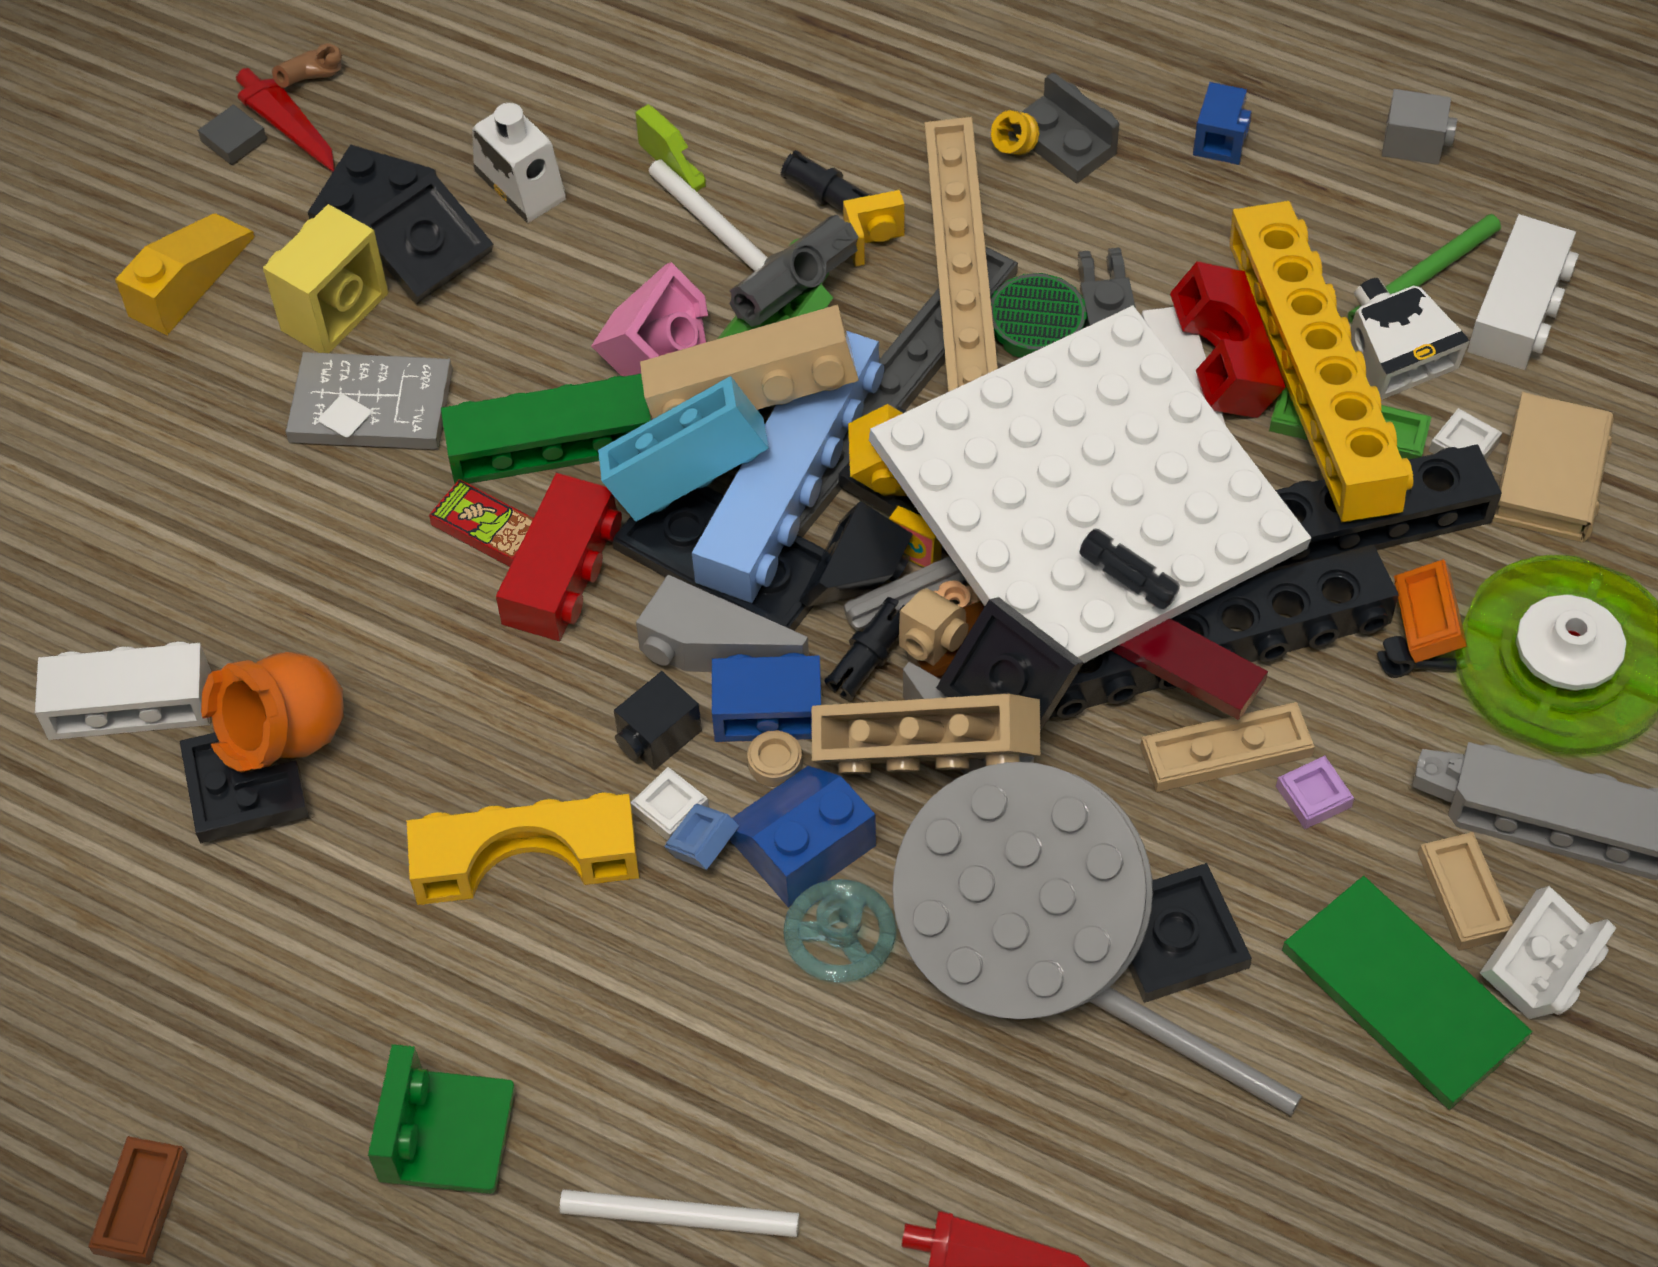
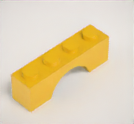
M597 793L588 799L564 802L555 799H545L530 806L514 808L488 806L480 809L478 812L455 815L437 812L428 814L422 819L406 820L409 877L417 905L473 899L482 878L493 866L508 857L530 852L549 854L563 860L576 871L584 885L639 879L634 821L629 794Z

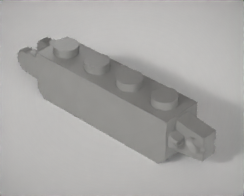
M1468 742L1464 754L1422 749L1415 769L1412 787L1451 802L1448 816L1456 827L1644 878L1658 880V788L1646 789L1619 782L1607 774H1589L1563 767L1553 760H1535L1512 754L1496 745H1478Z

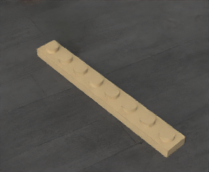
M972 117L925 122L948 392L998 369Z

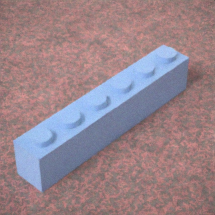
M846 331L859 381L843 385L836 390L821 391L794 399L787 404L775 406L765 424L769 449L760 453L753 461L742 464L692 551L695 583L753 603L762 585L768 587L771 584L777 571L778 556L784 545L790 547L793 544L799 531L800 516L806 506L812 507L815 504L821 490V478L827 467L833 469L840 458L843 438L848 431V423L862 417L863 402L868 392L875 393L880 386L884 374V365L879 363V341Z

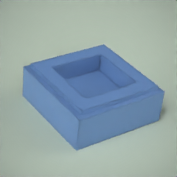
M696 803L664 847L675 858L707 870L739 825L728 814Z

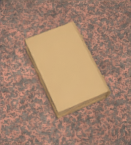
M1522 392L1519 406L1514 416L1499 487L1502 494L1493 522L1585 542L1592 534L1595 517L1600 509L1599 495L1607 453L1612 445L1613 413Z

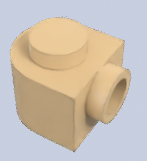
M928 588L922 589L900 610L899 646L904 648L913 658L921 661L924 660L934 666L948 650L953 652L963 643L969 628L968 623L965 622V609Z

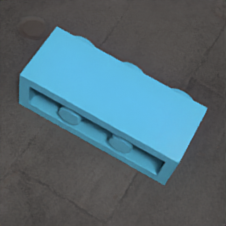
M729 376L599 449L601 480L631 517L638 521L653 512L662 511L671 502L696 488H703L709 485L715 478L738 465L753 461L760 453L769 449L762 415L734 379Z

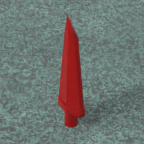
M250 68L240 70L236 76V81L244 89L238 93V99L333 172L332 148L287 92L275 82L274 78L261 80Z
M938 1211L935 1229L905 1223L901 1245L903 1248L931 1253L928 1267H1090L1076 1254L954 1216L953 1213Z

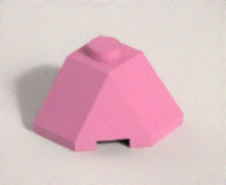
M672 262L665 264L614 310L591 347L621 376L641 374V361L706 343L702 319L708 316L705 295Z

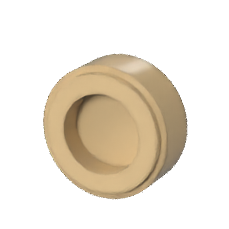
M777 730L767 731L758 735L749 745L747 753L749 771L752 777L760 784L777 787L802 769L801 746L789 733Z

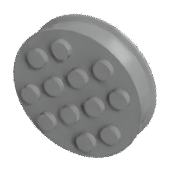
M1008 762L989 765L960 776L944 786L921 808L910 824L902 840L894 868L893 905L895 917L903 942L917 967L932 984L952 1000L977 1012L1000 1018L1032 1019L1055 1015L1075 1009L1102 994L1117 981L1135 958L1144 940L1152 911L1153 885L1150 863L1142 839L1128 815L1117 802L1093 783L1078 775L1039 763Z

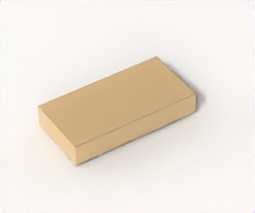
M1470 832L1421 844L1418 856L1458 951L1503 940L1513 923L1474 833Z

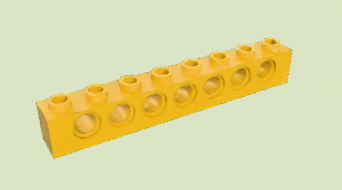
M1290 201L1232 209L1230 249L1239 270L1246 273L1278 367L1341 522L1403 512L1406 491L1413 487V471L1410 461L1407 458H1401L1399 454L1395 427L1391 421L1386 422L1382 415L1379 390L1376 386L1369 385L1366 378L1364 356L1361 351H1355L1353 348L1351 330L1347 318L1339 316L1336 309L1337 302L1334 287L1331 283L1326 284L1323 279L1320 255L1317 251H1311L1309 247L1305 221L1297 219Z

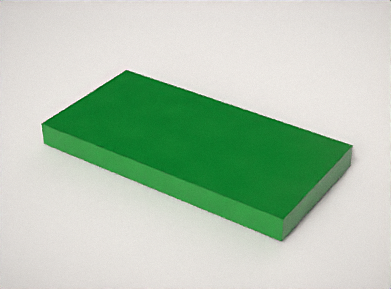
M1364 875L1284 941L1282 951L1449 1111L1530 1039L1533 1032Z

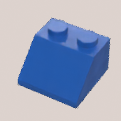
M807 766L732 817L739 827L729 839L789 908L876 846V814L840 775Z

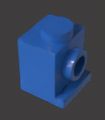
M1209 82L1197 121L1193 150L1194 156L1240 164L1243 143L1247 137L1252 116L1251 110L1244 109L1247 89Z

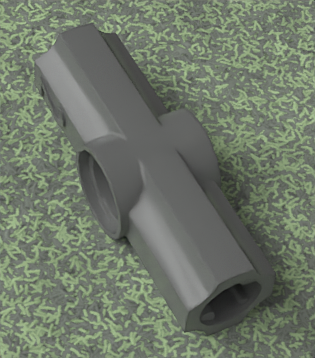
M838 215L830 216L785 250L770 255L762 267L730 290L731 301L729 304L737 318L743 319L751 327L757 326L805 290L820 285L827 273L858 251L856 243L859 237L852 224L845 222Z

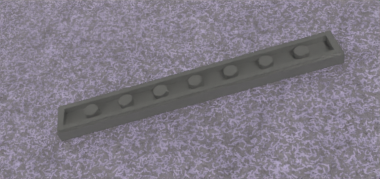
M985 246L990 298H992L994 292L1003 283L1016 276L1018 262ZM939 288L879 359V363L884 365L883 378L875 393L868 392L863 402L862 416L886 404L896 409L900 407L906 411L946 362ZM848 431L843 438V448L836 466L833 469L827 467L821 478V490L815 504L812 507L806 506L800 516V527L797 535L801 537L805 535L842 489L839 486V473L849 463Z

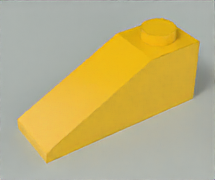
M213 213L146 245L115 279L128 317L168 335L254 239V232Z

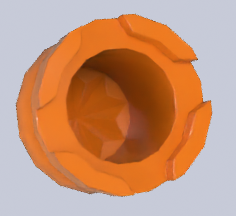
M282 652L272 654L256 663L251 660L228 663L221 670L212 671L208 675L202 690V719L212 717L214 731L219 742L211 744L213 751L225 765L238 772L269 767L279 758L307 757L330 743L344 718L343 688L328 665L303 653Z

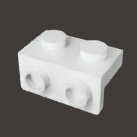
M1550 886L1538 889L1487 961L1480 974L1528 1019L1552 1013L1556 1015L1562 1014L1578 999L1580 995L1578 985L1586 973L1598 966L1607 955L1608 947L1606 943L1616 927L1608 919L1589 924Z

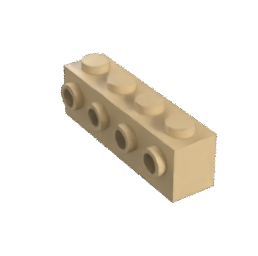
M838 305L640 362L644 397L652 419L729 376L734 379L757 410L772 405L787 404L800 397L825 390H836L843 385L859 381L850 341Z
M996 694L812 706V761L838 764L839 774H871V764L887 763L888 772L920 771V762L936 761V769L965 770L969 769V759L986 758V766L1000 763L1020 762V757L1040 756L1039 699L1014 694Z

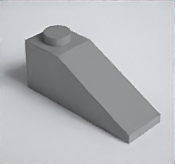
M667 575L636 621L640 651L651 661L659 665L670 664L684 671L712 672V659L728 658L737 654L751 657H780L788 653H800L809 656L807 636L670 575Z

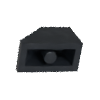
M859 501L839 521L799 602L810 607L862 596L879 588L886 580L891 582L897 580L910 559V556L904 553L913 534Z

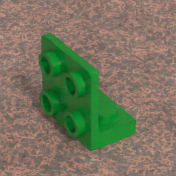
M392 1044L368 1151V1157L378 1181L485 1194L494 1193L497 1187L514 1099L515 1086L513 1081L509 1079L428 1071V1069L422 1068L414 1046Z

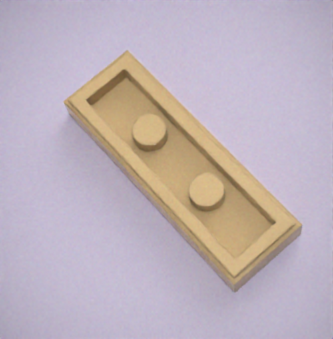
M1297 702L1245 713L1239 720L1228 717L1143 736L1140 743V748L1156 792L1313 756L1315 748Z

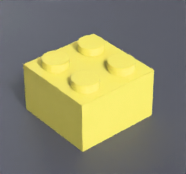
M329 204L314 218L309 219L303 225L300 232L284 248L276 251L263 267L281 331L318 353H330L389 294L374 229Z

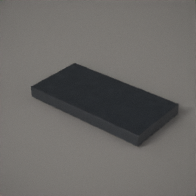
M707 486L696 488L671 502L662 511L653 512L638 521L630 517L614 536L612 541L613 549L664 577H667V575L675 577L793 631L796 630L814 607H807L799 602L825 549L799 535L796 536L790 547L784 545L778 556V567L774 579L768 587L761 586L753 603L695 583L692 551L724 495Z

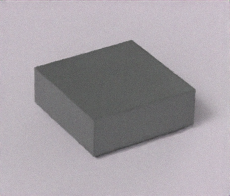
M234 104L198 129L201 142L230 165L267 139L264 127Z

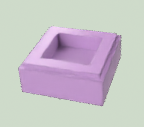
M1326 756L1290 771L1277 779L1276 788L1304 829L1352 808L1354 797Z

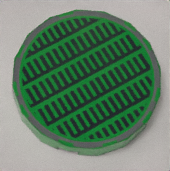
M1045 273L1022 274L1003 283L991 298L994 337L1004 345L1003 349L1019 358L1086 328L1087 313L1085 300L1076 287L1060 277Z

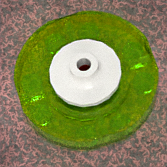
M1544 555L1509 564L1496 571L1479 586L1462 624L1467 646L1455 650V658L1461 683L1470 700L1480 713L1499 730L1555 753L1592 754L1625 745L1639 737L1654 724L1658 717V601L1639 582L1629 575L1578 556Z

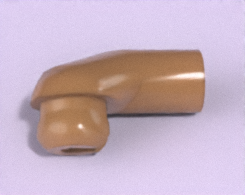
M322 44L317 50H309L274 66L272 70L273 78L281 88H285L304 79L332 77L341 69V51L333 44Z

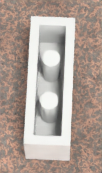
M1518 214L1477 316L1468 353L1522 370L1526 369L1532 351L1542 354L1552 326L1544 323L1545 317L1548 315L1556 318L1565 293V289L1557 286L1560 280L1570 282L1579 256L1578 253L1570 251L1576 231Z
M172 642L158 647L136 649L132 647H118L112 651L93 653L64 652L58 656L38 657L35 714L48 740L210 725V717L202 719L201 703L202 690L208 675L211 673V669L201 643Z

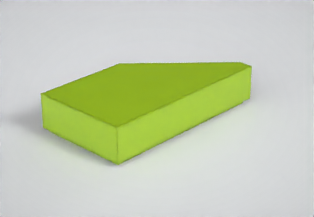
M649 104L636 111L639 145L655 160H663L696 192L705 187L706 179L703 173L686 160L682 153L688 146L680 131Z

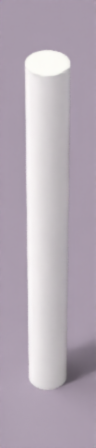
M656 160L649 168V174L754 272L764 265L768 257L663 160Z
M564 1189L560 1199V1214L797 1237L800 1213Z

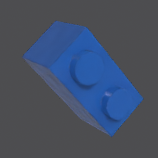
M788 653L780 657H751L737 654L728 658L712 659V721L715 742L753 741L758 735L775 730L789 733L796 740L812 739V706L822 705L820 655L806 656L800 653Z

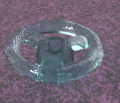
M833 879L809 887L794 900L787 912L783 933L785 945L790 956L806 973L829 982H850L873 973L886 961L894 946L896 923L890 906L873 888L853 880ZM822 900L816 912L817 921L802 922L806 912L815 903ZM866 905L874 912L879 924V937L875 947L869 954H867L858 941V932L862 926V910ZM836 922H843L848 926L843 929H836L831 925ZM826 940L828 944L840 947L851 964L832 965L824 963L813 957L806 950L802 941Z

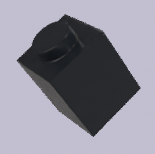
M663 671L659 672L614 709L617 729L615 739L617 744L628 757L633 760H637L640 757L654 771L702 731L699 703Z

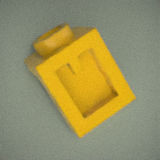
M900 190L843 201L844 221L852 224L859 237L856 243L858 251L851 255L855 267L865 265L864 244L883 242L891 238L904 236L905 204Z

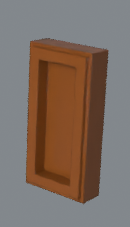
M127 1136L88 1246L93 1254L150 1265L188 1155L184 1147Z

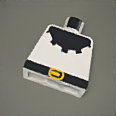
M504 103L498 106L492 115L478 122L473 127L474 171L527 223H530L566 200L553 146L550 140L523 115V110L519 105Z
M1371 278L1355 290L1354 296L1361 307L1356 310L1350 327L1351 343L1355 351L1362 352L1366 364V378L1370 386L1378 388L1381 400L1459 369L1469 344V339L1421 287L1411 286L1390 295L1379 278Z

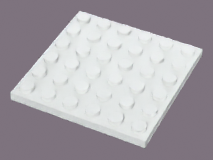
M1134 306L1128 307L870 429V443L984 606L989 599L1000 597L1084 663L1165 620L1171 619L1306 550L1311 540V536ZM1094 528L1100 529L1114 538L1113 545L1117 547L1121 543L1157 567L1155 570L1156 574L1160 575L1164 572L1178 581L1180 589L1175 600L1166 609H1159L1145 599L1148 595L1147 593L1142 591L1141 594H1137L1103 571L1104 564L1100 562L1096 566L1082 557L1079 551L1085 537Z

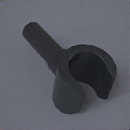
M1402 636L1385 639L1383 641L1385 651L1377 653L1384 672L1391 678L1405 676L1413 669L1421 670L1423 668L1455 672L1457 668V659L1433 657L1415 663L1409 652L1407 641Z

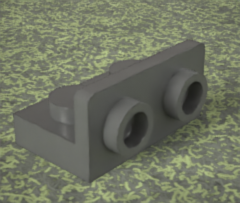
M1054 72L1045 77L1044 95L1021 111L1034 117L1039 127L1038 142L1032 150L1077 184L1117 154L1119 122L1110 111L1099 107L1083 95L1074 84L1067 83ZM1012 124L1011 127L1014 131H1010V133L1015 137L1016 134L1021 135V126Z

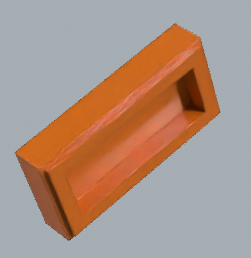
M1445 559L1394 576L1408 648L1415 663L1467 646L1451 573Z

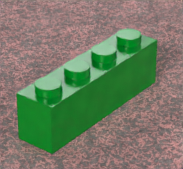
M642 374L614 376L606 380L577 385L566 384L548 390L514 393L506 397L477 402L466 401L458 405L441 408L448 458L454 484L459 479L470 484L598 462L599 449L651 421L650 411L644 397Z

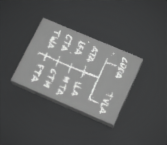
M303 352L286 428L288 442L438 450L443 426L441 408L446 407L452 375L451 360L444 358ZM342 394L372 411L371 415L350 437H344L318 421V418Z

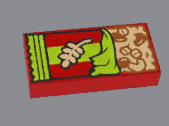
M460 479L429 514L432 526L509 567L533 521V517Z

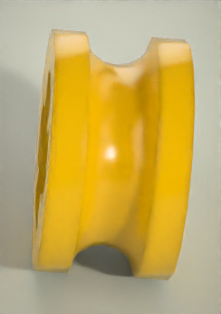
M1012 110L1004 111L992 123L991 140L994 146L1001 152L1016 155L1027 154L1034 149L1038 142L1039 127L1035 118L1028 113ZM1012 124L1021 126V135L1016 134V137L1019 138L1018 142L1009 140V131H1014L1011 127Z

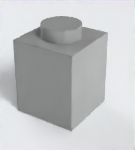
M1394 89L1387 118L1382 156L1439 165L1443 146L1452 147L1456 131L1457 118L1449 117L1451 97Z

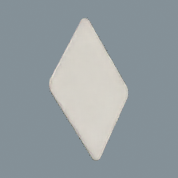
M342 394L318 418V421L340 435L350 437L371 415L372 411Z

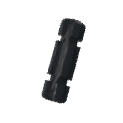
M1094 528L1085 537L1079 551L1082 557L1096 566L1100 562L1104 564L1103 571L1137 594H1141L1142 591L1147 593L1148 595L1145 599L1159 609H1166L1175 600L1180 589L1178 581L1164 572L1160 575L1156 574L1155 570L1157 567L1121 543L1116 547L1112 544L1114 538L1100 529Z

